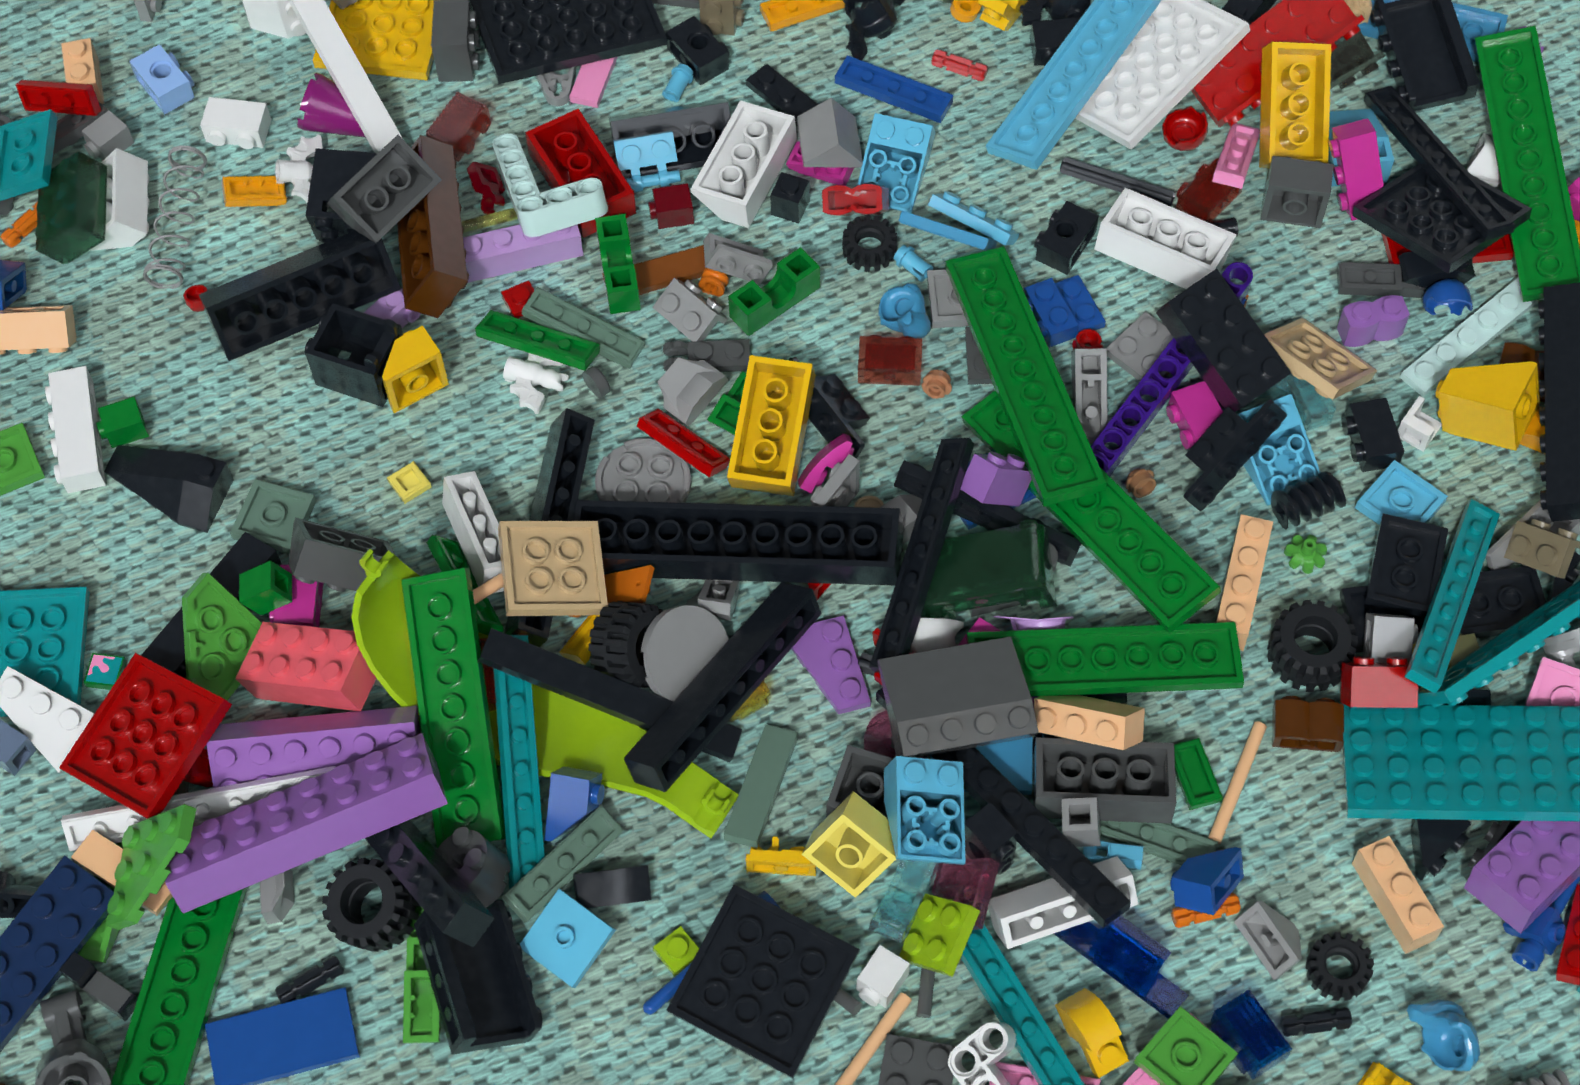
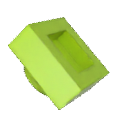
M681 926L653 946V951L674 977L693 961L699 950L698 946Z

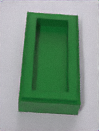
M1200 738L1174 744L1175 774L1189 810L1222 802V794Z

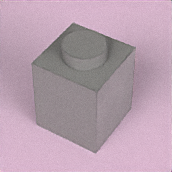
M110 110L82 130L86 141L84 147L94 159L100 157L104 160L116 148L124 151L134 144L128 126Z
M1097 797L1062 799V832L1075 847L1101 846L1100 812Z

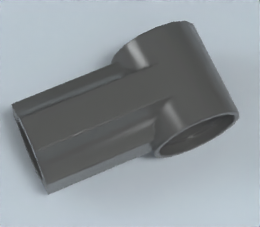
M73 990L40 1002L43 1020L48 1031L51 1032L53 1046L78 1038L87 1041L83 1025L86 1015L81 1014L80 1005L83 1002L78 990Z

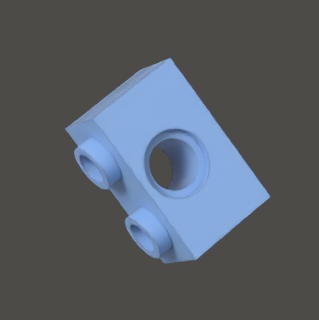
M160 44L129 60L135 78L164 115L195 98L191 88L195 84L186 70L182 72L179 69L180 65L173 53L167 54Z

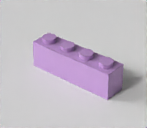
M520 224L463 237L464 248L466 249V270L469 273L468 283L583 256L578 225L538 237L524 235Z

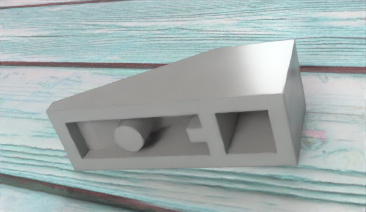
M1107 348L1074 349L1071 351L1073 406L1090 444H1093L1108 424Z

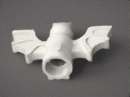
M320 135L314 138L302 136L296 147L287 148L286 154L289 155L290 160L277 159L276 184L292 182L294 188L291 195L303 198L306 203L308 202L313 164L306 160L314 157L316 148L322 149Z
M528 353L527 360L512 356L508 357L503 377L505 381L510 383L516 381L510 385V393H514L519 397V406L521 408L528 407L535 414H539L545 400L544 394L534 388L537 385L563 391L564 387L560 383L567 381L569 376L556 372L554 369H543V367L550 365L561 366L563 365L562 363Z

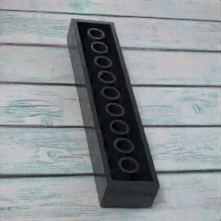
M577 500L573 520L598 521L604 575L651 565L655 568L652 578L895 586L900 571L904 531L900 508Z

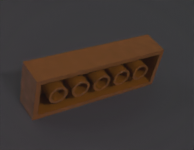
M420 135L411 148L442 180L397 223L405 309L439 318L444 310L452 305L453 299L458 292L466 287L469 273L466 270V249L463 243L464 227L461 225V204L458 198L459 183L456 180V160L454 159L453 146Z

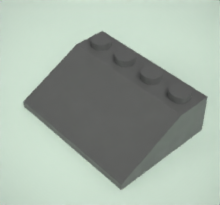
M1011 637L877 660L896 756L919 758L1030 738L1039 733L1032 698Z

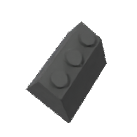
M397 135L332 196L327 204L348 226L374 243H377L442 179Z
M295 517L288 565L293 576L301 582L307 584H314L315 581L326 583L329 588L340 592H345L346 589L357 591L367 577L365 570L359 563V560L368 549L373 550L372 556L378 562L388 550L393 554L395 553L388 541Z

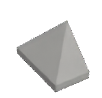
M1257 901L1234 921L1274 980L1281 977L1302 959L1299 930L1294 923L1264 902Z

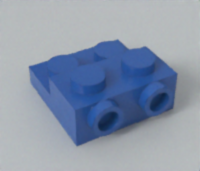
M1079 275L1057 283L1050 278L1024 288L1026 298L1049 348L1076 338L1077 334L1082 330L1091 329L1095 331L1105 327L1106 321Z

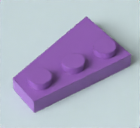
M844 615L813 623L791 648L799 662L815 680L816 685L838 715L870 707L871 701L860 666L858 665V659Z

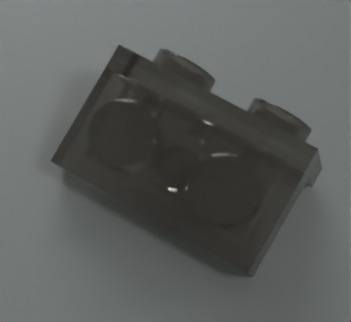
M1361 31L1347 41L1344 40L1337 44V48L1331 52L1330 90L1339 85L1341 90L1357 81L1354 75L1359 72L1363 76L1369 74L1379 67L1377 61L1385 57L1383 51L1377 55L1373 53Z

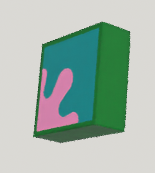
M92 653L83 683L86 687L111 690L125 669L127 660L123 656Z

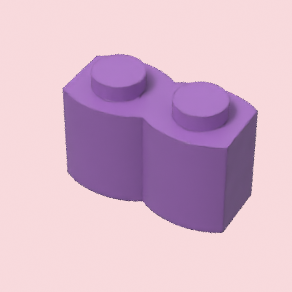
M1397 295L1384 296L1374 302H1354L1343 308L1337 330L1343 345L1348 347L1363 346L1372 340L1389 341L1403 334L1410 313L1403 297Z

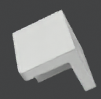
M1419 396L1402 419L1398 433L1401 440L1424 452L1441 428L1442 423L1421 411L1425 398Z

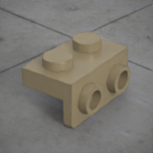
M699 0L700 22L708 25L713 35L725 34L735 36L737 26L742 27L744 23L745 9H741L743 0Z
M1532 518L1530 524L1517 520L1504 558L1565 579L1575 549H1580V541L1577 540L1578 534L1562 528H1559L1557 533L1550 531L1551 524L1534 518Z

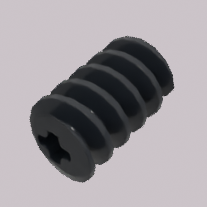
M1327 471L1319 473L1317 477H1308L1306 481L1296 482L1294 486L1289 485L1283 490H1276L1271 495L1272 511L1285 530L1288 528V520L1294 526L1300 525V516L1306 522L1311 521V510L1315 516L1320 517L1323 516V507L1327 512L1334 511V502L1339 508L1346 506V497L1340 483Z

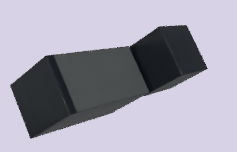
M75 951L61 967L60 972L65 978L83 989L90 998L124 1021H127L134 1012L137 997L98 971L91 962Z

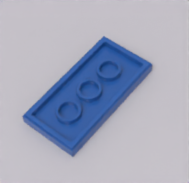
M346 987L205 1024L215 1085H258L360 1057Z

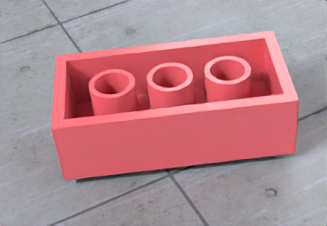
M262 622L235 679L255 698L262 700L361 712L376 677L369 669L357 646L354 631Z

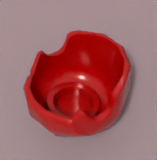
M1189 106L1185 109L1175 110L1167 115L1162 125L1165 142L1178 151H1191L1202 145L1208 134V122L1205 112L1199 113L1192 106Z

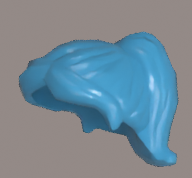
M907 283L905 286H897L883 294L878 309L881 325L891 330L902 332L904 337L910 341L922 339L931 331L932 323L928 315H926L925 300L920 288L916 284Z
M1440 999L1421 1005H1408L1409 1019L1422 1026L1421 1032L1424 1044L1421 1046V1050L1430 1057L1437 1067L1443 1070L1467 1072L1476 1065L1480 1056L1477 1032L1472 1022L1466 1018L1461 1006L1452 1001Z

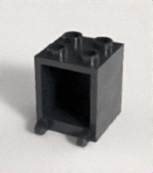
M315 149L305 216L316 240L326 243L355 231L337 213L327 212V203L332 196L377 155L376 153Z
M332 303L328 312L321 316L316 334L307 341L305 346V355L315 384L384 407L388 397L382 375L395 339L403 335L401 325L396 324L391 319L384 320ZM341 350L351 353L348 360L338 358Z

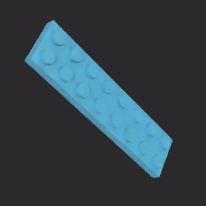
M1094 0L986 144L988 153L1037 170L1162 0Z

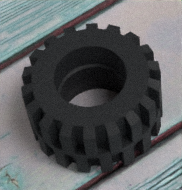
M1303 600L1302 606L1297 602L1291 604L1289 610L1284 609L1280 613L1279 619H1276L1267 649H1269L1267 654L1268 662L1273 661L1271 669L1275 674L1278 672L1282 673L1280 677L1282 682L1285 684L1288 680L1294 682L1292 686L1294 689L1299 690L1300 686L1303 685L1306 686V692H1314L1315 687L1319 686L1321 692L1327 690L1330 683L1334 687L1341 679L1342 662H1352L1358 643V636H1354L1355 626L1354 624H1347L1349 617L1345 612L1340 615L1337 612L1338 607L1333 604L1329 608L1324 606L1325 601L1318 600L1317 604H1312L1311 600ZM1300 636L1316 637L1326 644L1329 653L1324 655L1309 654L1297 645L1295 639Z
M625 601L611 602L608 604V607H603L600 611V616H596L593 622L594 628L590 631L591 665H594V670L639 688L649 687L645 679L647 675L644 667V652H641V646L650 623L663 610L658 609V606L654 604Z
M359 858L357 863L350 861L344 864L345 871L338 869L333 874L336 880L334 883L328 882L325 889L330 891L328 896H323L322 904L327 905V909L322 911L323 918L330 921L326 925L329 931L336 933L335 937L348 945L372 952H379V949L384 951L392 949V943L400 945L405 941L403 938L404 933L410 935L414 930L410 925L413 920L417 921L420 914L415 912L416 907L420 906L385 862L371 858V860ZM379 887L382 892L381 909L374 919L364 923L361 915L362 902L371 890Z

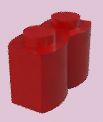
M861 184L856 187L843 185L829 186L822 190L823 212L835 216H850L856 213L868 215L885 213L889 210V188L875 184Z

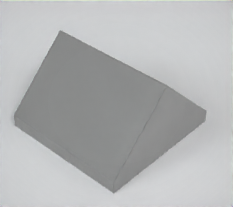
M829 98L797 116L796 121L803 167H862L863 161L856 117L833 98Z

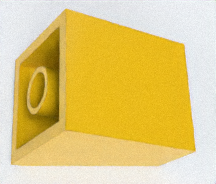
M1529 361L1451 368L1445 380L1439 381L1435 394L1436 398L1439 399L1438 418H1441L1442 431L1516 451L1540 404L1537 363Z

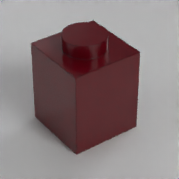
M688 183L652 189L653 201L648 202L651 220L657 219L658 229L694 224L693 205Z

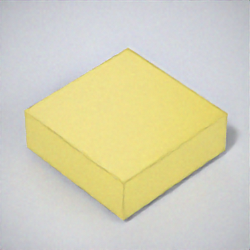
M414 461L387 477L389 484L404 504L432 488L431 483Z

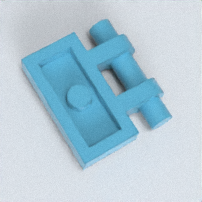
M672 130L613 140L617 167L620 171L630 169L631 178H627L626 181L634 192L643 191L645 187L657 185L667 187L670 186L669 183L681 182L679 170L667 172L666 163L678 161ZM657 166V174L641 176L639 168Z

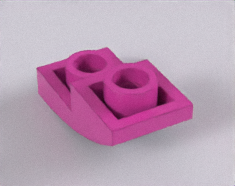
M800 141L796 142L786 163L787 167L795 172L843 186L847 185L854 168L803 167Z
M845 433L815 455L797 480L801 489L812 493L815 486L818 487L824 482L828 472L825 469L826 466L833 469L838 462L842 464L849 454L853 455L854 448L851 447L853 442L850 436Z

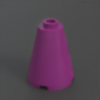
M315 73L316 80L311 79L301 102L300 110L304 111L305 115L304 120L298 118L297 128L304 131L366 138L335 82L323 74Z

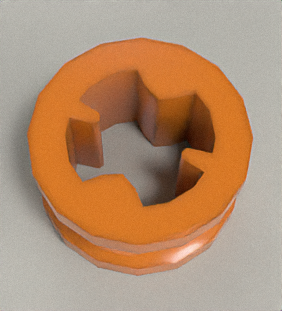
M707 268L703 271L698 286L704 293L720 297L725 292L729 278L725 273Z

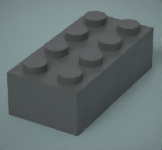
M1036 738L1033 756V805L1047 819H1062V799L1097 797L1100 821L1172 824L1176 807L1174 743L1140 742L1130 748L1120 750L1072 739Z

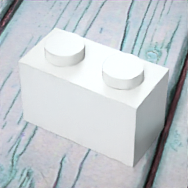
M209 97L200 126L206 142L216 146L230 144L238 145L244 149H252L253 147H264L272 120L266 103Z

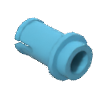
M678 64L677 67H673L671 71L672 77L662 92L665 99L677 103L687 84L692 83L693 70L685 64Z
M903 245L894 255L893 259L896 261V265L899 268L903 266L920 282L927 278V270H933L931 264L929 265L914 253L912 246L907 247Z

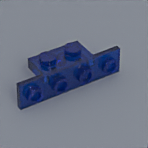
M1119 916L1104 928L1101 927V929L1090 922H1086L1054 933V935L1168 1019L1182 1006L1189 996L1160 974L1171 952L1122 916Z

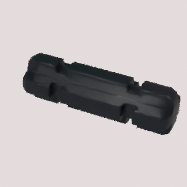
M331 956L322 961L323 965L320 967L315 965L292 978L293 982L290 984L285 982L276 987L275 992L281 1004L297 1000L296 996L301 995L303 997L326 984V979L331 977L333 980L343 974L344 970L338 958Z
M1344 1007L1336 1008L1333 1012H1330L1328 1009L1301 1013L1299 1017L1296 1014L1284 1015L1280 1020L1283 1035L1288 1037L1296 1036L1301 1031L1303 1034L1332 1031L1333 1027H1336V1030L1348 1029L1352 1025V1016L1350 1010Z

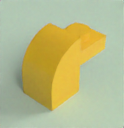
M979 0L978 3L984 7L979 19L1003 31H1008L1022 14L1019 12L1020 6L1025 5L1028 0Z
M1083 988L1055 1004L1066 1032L1071 1038L1080 1043L1090 1069L1096 1077L1101 1078L1129 1061L1119 1038L1122 1033L1114 1017L1098 996Z

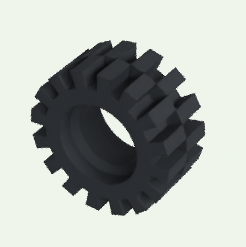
M864 215L863 221L860 216L855 218V224L850 221L847 224V229L844 228L842 237L844 258L847 257V263L849 265L855 263V269L857 270L864 266V272H870V267H874L875 272L880 271L881 264L884 268L888 267L889 261L893 262L894 255L897 252V233H895L893 224L889 226L887 219L880 222V216L875 215L874 220L870 219V215ZM873 237L881 242V246L876 249H864L858 243L863 238Z
M1334 932L1332 937H1330L1329 933L1324 935L1321 941L1318 939L1315 942L1306 961L1305 969H1308L1306 976L1308 980L1312 979V988L1315 991L1319 988L1322 991L1321 996L1325 998L1327 995L1333 996V1001H1339L1340 998L1348 1001L1354 995L1356 997L1359 996L1363 989L1366 988L1374 972L1372 970L1374 959H1369L1370 949L1368 947L1365 949L1361 947L1364 942L1360 938L1356 942L1352 941L1353 935L1347 933L1345 937H1341V932ZM1334 955L1347 958L1353 968L1352 975L1345 979L1335 978L1328 972L1326 960Z

